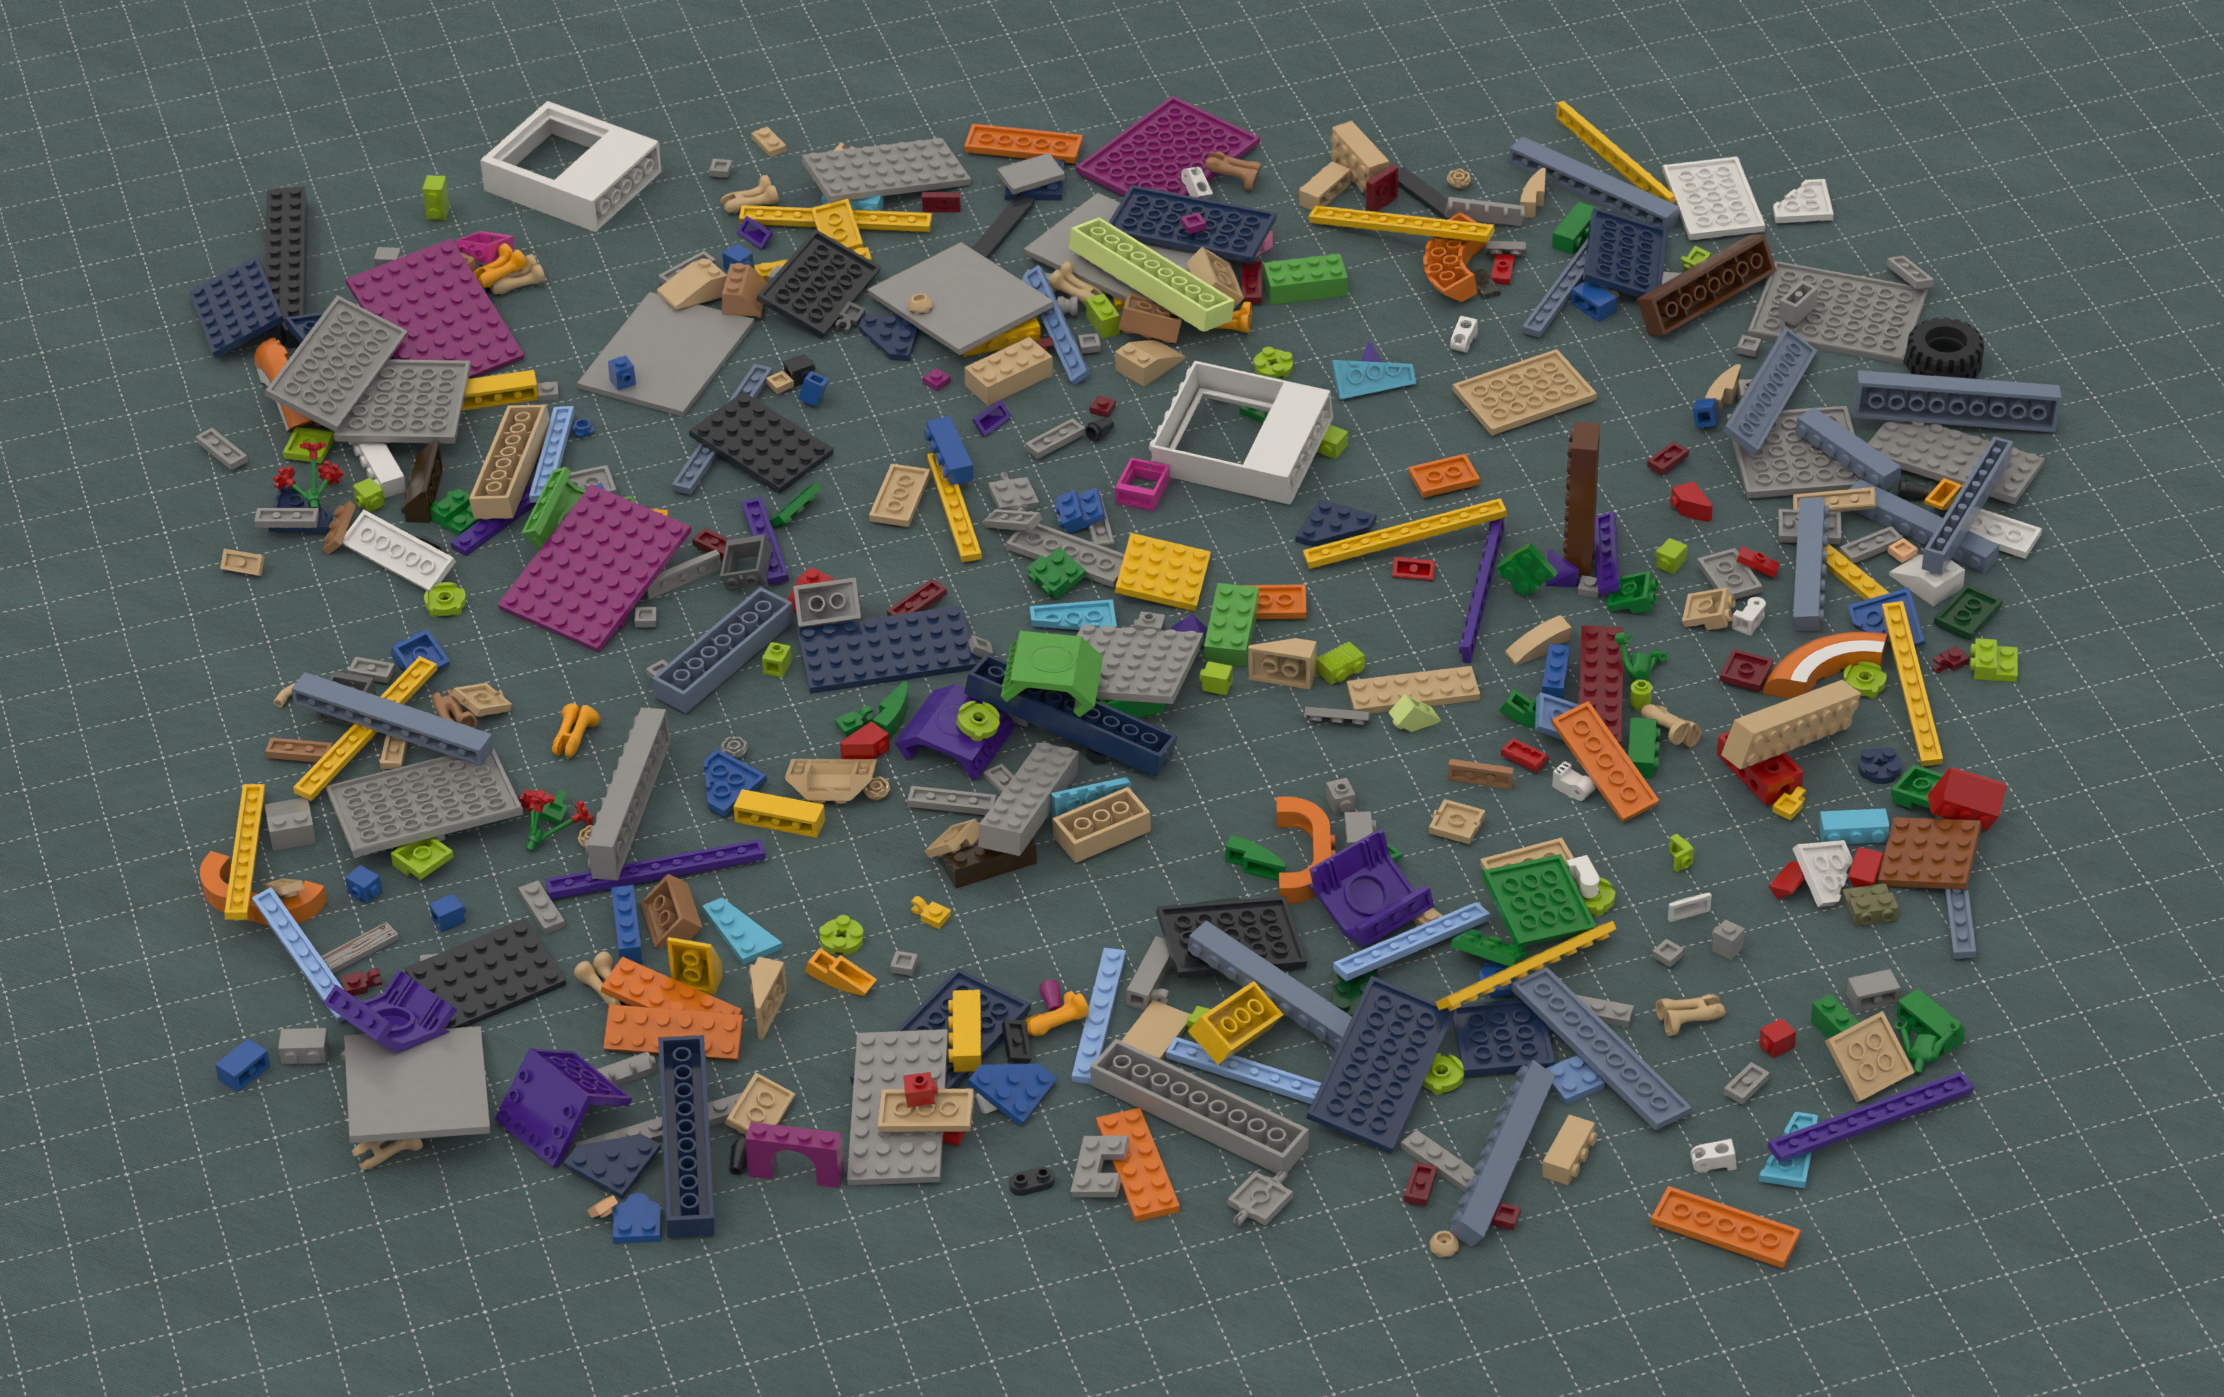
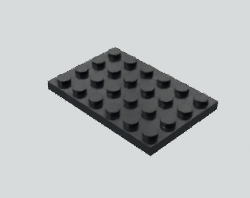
M815 229L760 291L756 300L823 339L839 320V314L847 302H855L880 273L881 266Z
M745 392L739 394L689 430L691 438L777 493L784 491L833 455L832 447Z
M1285 896L1157 906V918L1177 978L1223 974L1187 950L1189 936L1205 921H1208L1279 969L1303 968L1307 966L1308 961Z
M526 918L405 967V974L457 1009L446 1029L468 1027L566 985V979Z

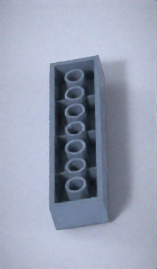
M762 587L758 588L652 677L654 697L684 713L690 711L794 622L793 603Z

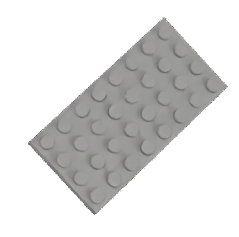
M943 138L802 155L801 160L829 203L844 199L855 200L967 186L971 183V178Z
M337 295L268 386L264 396L336 432L404 340L407 330Z
M1886 420L1868 444L1896 462L1903 470L1938 481H1942L1945 478L1963 485L1990 441L1981 439L1978 436L1964 434L1958 430L1948 429L1939 424ZM2012 448L2011 461L1989 497L2016 504L2044 466L2045 458Z
M948 1029L857 1033L847 1175L848 1186L941 1182L943 1132H879L878 1118L882 1089H904L903 1075L931 1072L932 1081L937 1080L938 1089H946Z

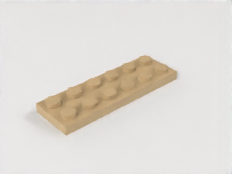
M1472 666L1347 681V691L1353 711L1387 712L1393 708L1404 694L1429 706L1480 700V692Z

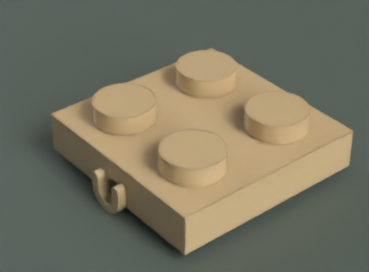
M487 683L453 689L452 696L477 717L508 712L512 706V703L503 697L502 691H496Z
M1444 799L1440 808L1434 811L1433 820L1429 826V833L1470 845L1479 827H1481L1485 817V810Z

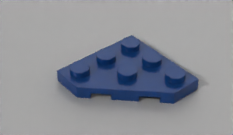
M1909 587L1848 605L1855 628L1864 632L1888 634L1882 612V604L1903 601L1915 648L1926 645Z
M719 749L703 760L708 808L723 817H726L734 810L733 806L742 789L755 792L767 782L766 774Z
M1040 1064L980 1065L966 1084L1017 1125L1021 1126L1057 1077Z

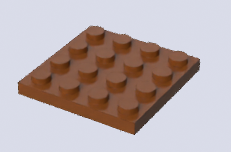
M1894 817L1878 878L1879 884L1886 883L1887 886L1967 890L1982 827L1981 820Z

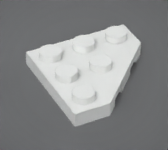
M1825 179L1805 180L1801 183L1800 188L1797 190L1793 189L1788 193L1782 202L1775 203L1773 205L1775 223L1833 220V210Z
M1845 840L1797 844L1792 849L1817 906H1834L1840 900V891L1845 885L1848 876L1847 870L1853 861Z

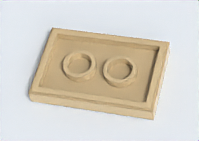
M1152 1000L1122 1039V1042L1163 1060L1174 1038H1180L1187 1029L1186 1022L1189 1013Z
M755 1072L727 1117L725 1124L747 1135L750 1122L778 1125L794 1099L795 1093Z

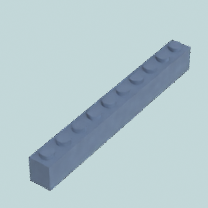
M1522 137L1509 148V163L1533 174L1541 168H1546V180L1630 218L1667 229V232L1679 222V206L1532 140Z
M1995 436L1992 438L1926 545L1922 562L1923 570L1942 575L2009 465L2013 441Z
M304 672L292 687L294 704L480 766L493 750L492 734L486 731H481L429 712L366 693L317 675Z
M1205 921L1189 936L1187 950L1192 955L1199 957L1208 963L1210 967L1217 969L1226 975L1228 979L1235 981L1242 987L1254 981L1284 1016L1289 1017L1298 1023L1300 1027L1307 1029L1316 1035L1317 1038L1325 1041L1337 1050L1352 1018L1350 1015L1208 921Z
M1534 1060L1527 1066L1522 1065L1516 1074L1518 1079L1509 1089L1511 1095L1504 1101L1502 1105L1504 1110L1495 1120L1497 1126L1487 1138L1489 1144L1482 1150L1480 1154L1482 1159L1473 1169L1475 1175L1465 1187L1467 1193L1459 1200L1458 1205L1460 1208L1451 1218L1453 1224L1449 1232L1471 1248L1485 1236L1554 1080L1555 1075Z

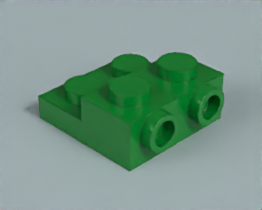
M459 488L455 491H448L443 500L440 502L435 501L430 508L432 522L458 536L481 519H474L469 500L471 495Z
M1532 543L1503 557L1497 566L1499 576L1507 579L1512 584V590L1517 594L1520 593L1523 597L1537 591L1541 584L1551 580L1558 573Z
M1060 547L1046 558L1043 555L1027 567L1029 580L1033 584L1037 583L1040 585L1043 593L1046 596L1051 595L1055 600L1059 599L1087 575L1086 570Z
M1651 571L1621 576L1620 590L1608 595L1607 607L1609 612L1630 608L1631 613L1635 614L1652 610V606L1657 604L1655 591L1659 590L1658 580L1653 577Z
M1913 765L1908 772L1903 774L1898 783L1892 786V803L1910 809L1915 804L1930 808L1927 795L1944 774Z

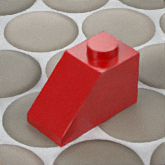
M1694 481L1672 487L1670 504L1681 516L1706 522L1712 521L1713 505Z
M873 722L868 723L840 742L841 759H876L890 750L889 733Z

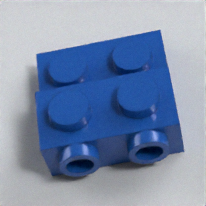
M1097 487L1079 495L1073 490L1056 497L1057 503L1054 504L1057 514L1061 515L1057 517L1060 527H1065L1068 534L1106 519L1100 492Z
M428 629L423 632L418 631L404 641L396 642L391 649L390 655L401 671H406L419 656L436 663L437 671L450 664L449 658Z

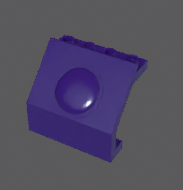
M954 684L933 690L894 744L905 759L912 758L921 745L951 756L960 763L971 780H975L980 777L1016 727V724L1007 712L996 708L1000 716L997 732L989 738H983L981 741L972 740L970 736L964 734L956 725L960 707L967 702L976 701L975 704H983V702L965 695V688ZM974 718L976 721L982 722V719Z
M1380 829L1309 869L1312 883L1309 884L1310 888L1344 936L1363 947L1370 945L1434 907L1430 888L1424 885L1415 890L1390 856L1384 831Z
M400 970L397 971L385 991L379 996L361 1002L335 984L323 1004L368 1036L396 1053L449 1033L450 1031L446 1029V1026L457 1011L452 1005Z

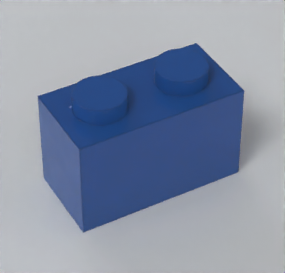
M1585 281L1572 289V305L1596 321L1600 322L1616 313L1617 297L1599 285L1590 284Z
M250 1039L238 1045L232 1052L215 1064L218 1080L236 1092L240 1091L270 1067L267 1050Z

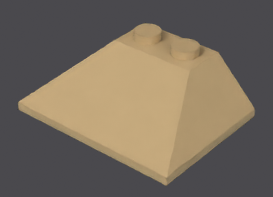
M791 759L785 779L808 801H813V803L817 804L835 801V803L843 804L851 801L872 780L877 759Z

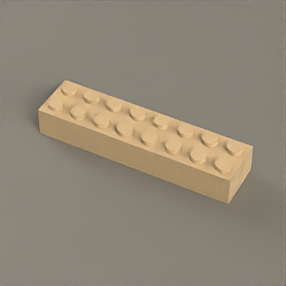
M547 405L507 406L469 498L474 519H508L514 517L545 441L550 423Z
M1840 680L1735 719L1721 755L1736 767L1742 769L1797 747L1807 745L1810 742L1820 740L1826 736L1833 735L1839 731L1846 730L1852 723V716L1859 705L1858 701L1861 693L1845 681Z

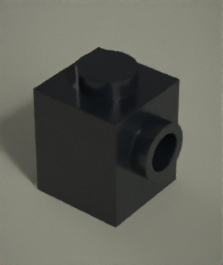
M805 354L783 361L784 372L794 381V387L802 385L806 376L811 371L814 372L816 370L814 362L809 360Z

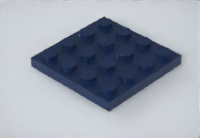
M1521 999L1461 1004V1007L1454 1009L1456 1011L1452 1021L1460 1060L1464 1068V1077L1518 1072L1522 1065L1527 1066L1532 1060L1544 1068L1555 1065L1547 1024Z

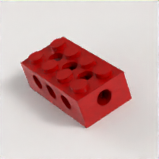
M1730 731L1718 736L1717 756L1766 806L1776 802L1784 793L1791 795L1798 786L1802 788L1803 770L1785 752L1752 766L1739 769L1721 755Z

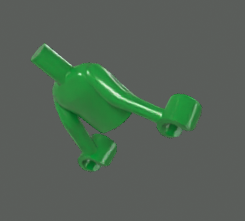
M1619 632L1615 636V641L1621 648L1624 667L1628 675L1633 679V682L1638 680L1649 682L1651 670L1656 662L1667 660L1665 652L1661 653V650H1654L1650 656L1644 653H1632L1630 663L1626 644L1631 643L1632 636L1626 635L1625 632Z
M1900 1021L1895 1023V1028L1902 1035L1907 1058L1915 1062L1913 1067L1915 1072L1913 1074L1921 1075L1924 1063L1932 1062L1938 1058L1943 1045L1952 1035L1958 1038L1965 1033V1028L1961 1023L1956 1028L1954 1023L1951 1022L1948 1024L1949 1030L1940 1039L1934 1035L1920 1034L1917 1035L1912 1047L1909 1038L1912 1027L1909 1022L1906 1021L1904 1026Z

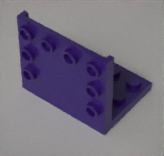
M529 1048L494 1120L550 1166L559 1168L590 1104L600 1107L610 1105L618 1108L619 1106H629L633 1098L573 1051Z

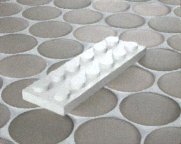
M366 510L361 512L346 532L342 541L344 547L429 592L434 589V585L442 582L456 563L453 557Z

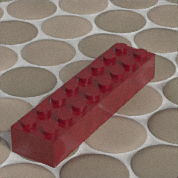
M1581 626L1579 705L1589 701L1621 746L1623 660L1621 648L1616 643L1615 636L1619 632H1624V627Z

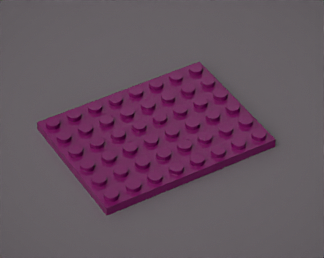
M1171 96L1076 166V173L1122 196H1125L1131 185L1190 196L1186 185L1182 182L1181 173L1183 169L1200 167L1207 182L1219 175V173L1212 172L1205 167V162L1211 152H1221L1226 156L1240 159L1260 144V137L1179 98Z
M451 238L346 278V285L360 307L407 330L406 337L391 356L393 360L470 361L469 379L524 359L523 351Z
M591 484L497 605L502 611L599 653L621 625L620 623L628 616L692 532L691 527Z

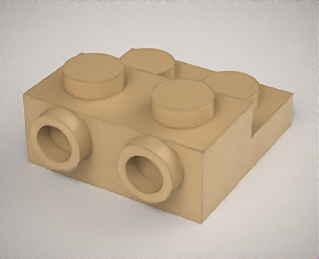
M1728 587L1688 594L1682 619L1684 627L1705 624L1707 630L1727 627L1728 622L1733 619L1731 608L1735 607V598L1730 594Z
M976 819L951 825L924 852L929 858L935 856L942 857L949 852L953 854L963 850L965 847H974L979 841L980 823Z

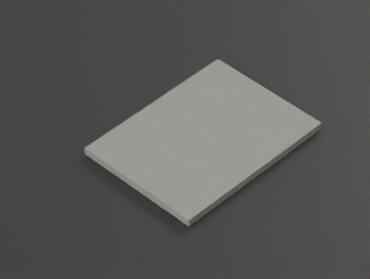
M1095 194L1024 248L1025 255L1058 270L1068 260L1073 264V275L1076 278L1124 302L1128 293L1145 297L1139 291L1131 288L1126 283L1118 280L1113 275L1069 249L1072 227L1099 217L1109 223L1120 203L1102 194ZM1140 242L1186 271H1190L1187 262L1194 256L1195 252Z
M962 242L867 289L869 296L959 355L1054 307L1053 300ZM922 293L930 297L932 308H930L928 313L921 312L920 314H915L909 310L908 303L913 295Z
M1778 261L1774 262L1776 272L1768 277L1748 330L1749 337L1775 342L1781 331L1787 327L1818 350L1900 365L1904 364L1909 334L1918 324L1928 295V288L1917 290L1912 285ZM1802 280L1818 287L1817 306L1794 326L1778 319L1780 299Z
M649 292L577 382V388L684 417L755 325L754 319L740 315L722 314L721 310L698 304L675 310L659 294ZM626 355L634 365L636 385L618 391L610 381L608 361Z
M494 747L481 766L447 755L326 786L327 795L353 857L523 815L522 806Z
M481 1026L448 1028L449 1033L398 1053L380 1044L367 1034L345 1035L350 1143L489 1134L490 1122Z

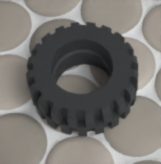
M1944 317L1943 319L1933 318L1931 321L1925 320L1915 326L1909 334L1906 366L1910 373L1914 375L1975 379L1982 368L1983 338L1975 327H1971L1969 323H1963L1959 319L1952 320Z

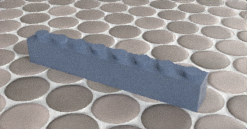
M1859 479L1850 488L1875 487L1876 509L1855 510L1854 512L1886 527L1891 526L1898 533L1925 546L1943 519L1862 479ZM1968 530L1952 558L1985 573L1998 561L1999 545Z
M1824 497L1799 498L1793 611L1795 632L1820 631L1821 622H1824L1825 619L1824 610H1821V607H1825V594H1822V592H1826V580L1823 577H1827L1826 564L1823 565V563L1827 562V550H1824V547H1828V535H1825V533L1829 532V522L1826 518H1829L1830 513L1829 505L1825 506Z

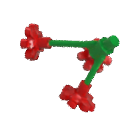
M303 442V444H299L300 448L307 449L309 451V459H311V488L305 492L296 485V482L292 479L295 475L292 466H288L286 470L283 467L278 470L280 475H276L273 478L276 482L274 487L277 489H284L286 486L294 488L308 501L311 508L319 509L318 503L327 484L331 485L333 482L339 484L342 481L340 477L344 475V471L338 470V464L334 463L331 466L330 461H325L324 466L320 465L318 467L319 477L323 483L319 490L316 489L317 451L323 447L326 448V442L312 444L310 442Z
M528 789L523 791L524 795L518 797L522 808L528 809L530 813V834L525 847L529 851L533 852L540 841L545 840L548 836L572 823L576 824L579 821H583L587 826H593L592 821L594 818L591 814H588V809L584 806V802L580 800L575 804L576 814L570 816L569 820L544 833L538 829L540 812H543L545 804L553 803L555 797L551 794H545L544 790L530 791Z

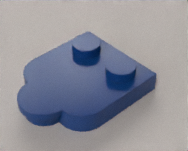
M634 1193L626 1199V1202L619 1203L614 1208L613 1243L660 1242L661 1208L657 1202L649 1201L646 1194Z

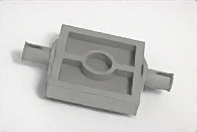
M1002 472L999 475L1001 481L988 483V490L997 509L1027 511L1039 508V501L1027 477L1009 479L1007 472Z
M1280 1170L1274 1178L1255 1171L1228 1198V1206L1239 1211L1233 1218V1222L1240 1226L1246 1218H1252L1266 1226L1293 1198V1191L1281 1184L1288 1177L1287 1173Z

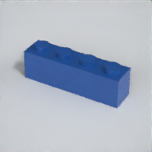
M950 416L926 421L927 429H924L925 440L930 442V450L932 454L935 453L937 465H941L943 478H947L949 485L973 481V464Z
M633 885L611 887L619 958L624 957L643 966Z

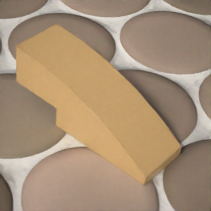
M1541 168L1530 178L1522 192L1520 205L1524 206L1525 217L1535 218L1536 206H1544L1546 168Z
M1736 364L1720 375L1706 394L1705 399L1716 398L1719 416L1724 403L1731 405L1733 403L1738 388V380H1740V364Z
M1559 615L1527 632L1505 651V654L1515 666L1545 656L1548 653L1549 644L1557 645L1571 640V626Z

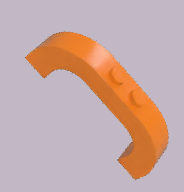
M1276 797L1277 828H1299L1306 831L1312 838V864L1300 872L1279 873V896H1285L1288 904L1305 902L1316 897L1309 886L1312 883L1309 869L1336 854L1335 850H1331V848H1335V835H1330L1329 819L1325 812L1316 804L1297 797Z
M210 851L200 867L203 894L211 906L225 912L228 884L225 881L230 876V857ZM305 880L303 883L304 889L298 890V895L279 899L298 924L312 918L327 903L325 886ZM251 892L247 920L269 926L253 903L252 897L258 894Z

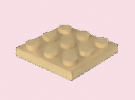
M1883 1011L1825 1040L1856 1102L1915 1073Z

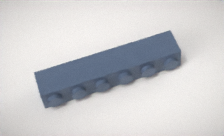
M1815 407L1797 417L1796 433L1800 437L1813 444L1866 482L1885 491L1900 482V465Z

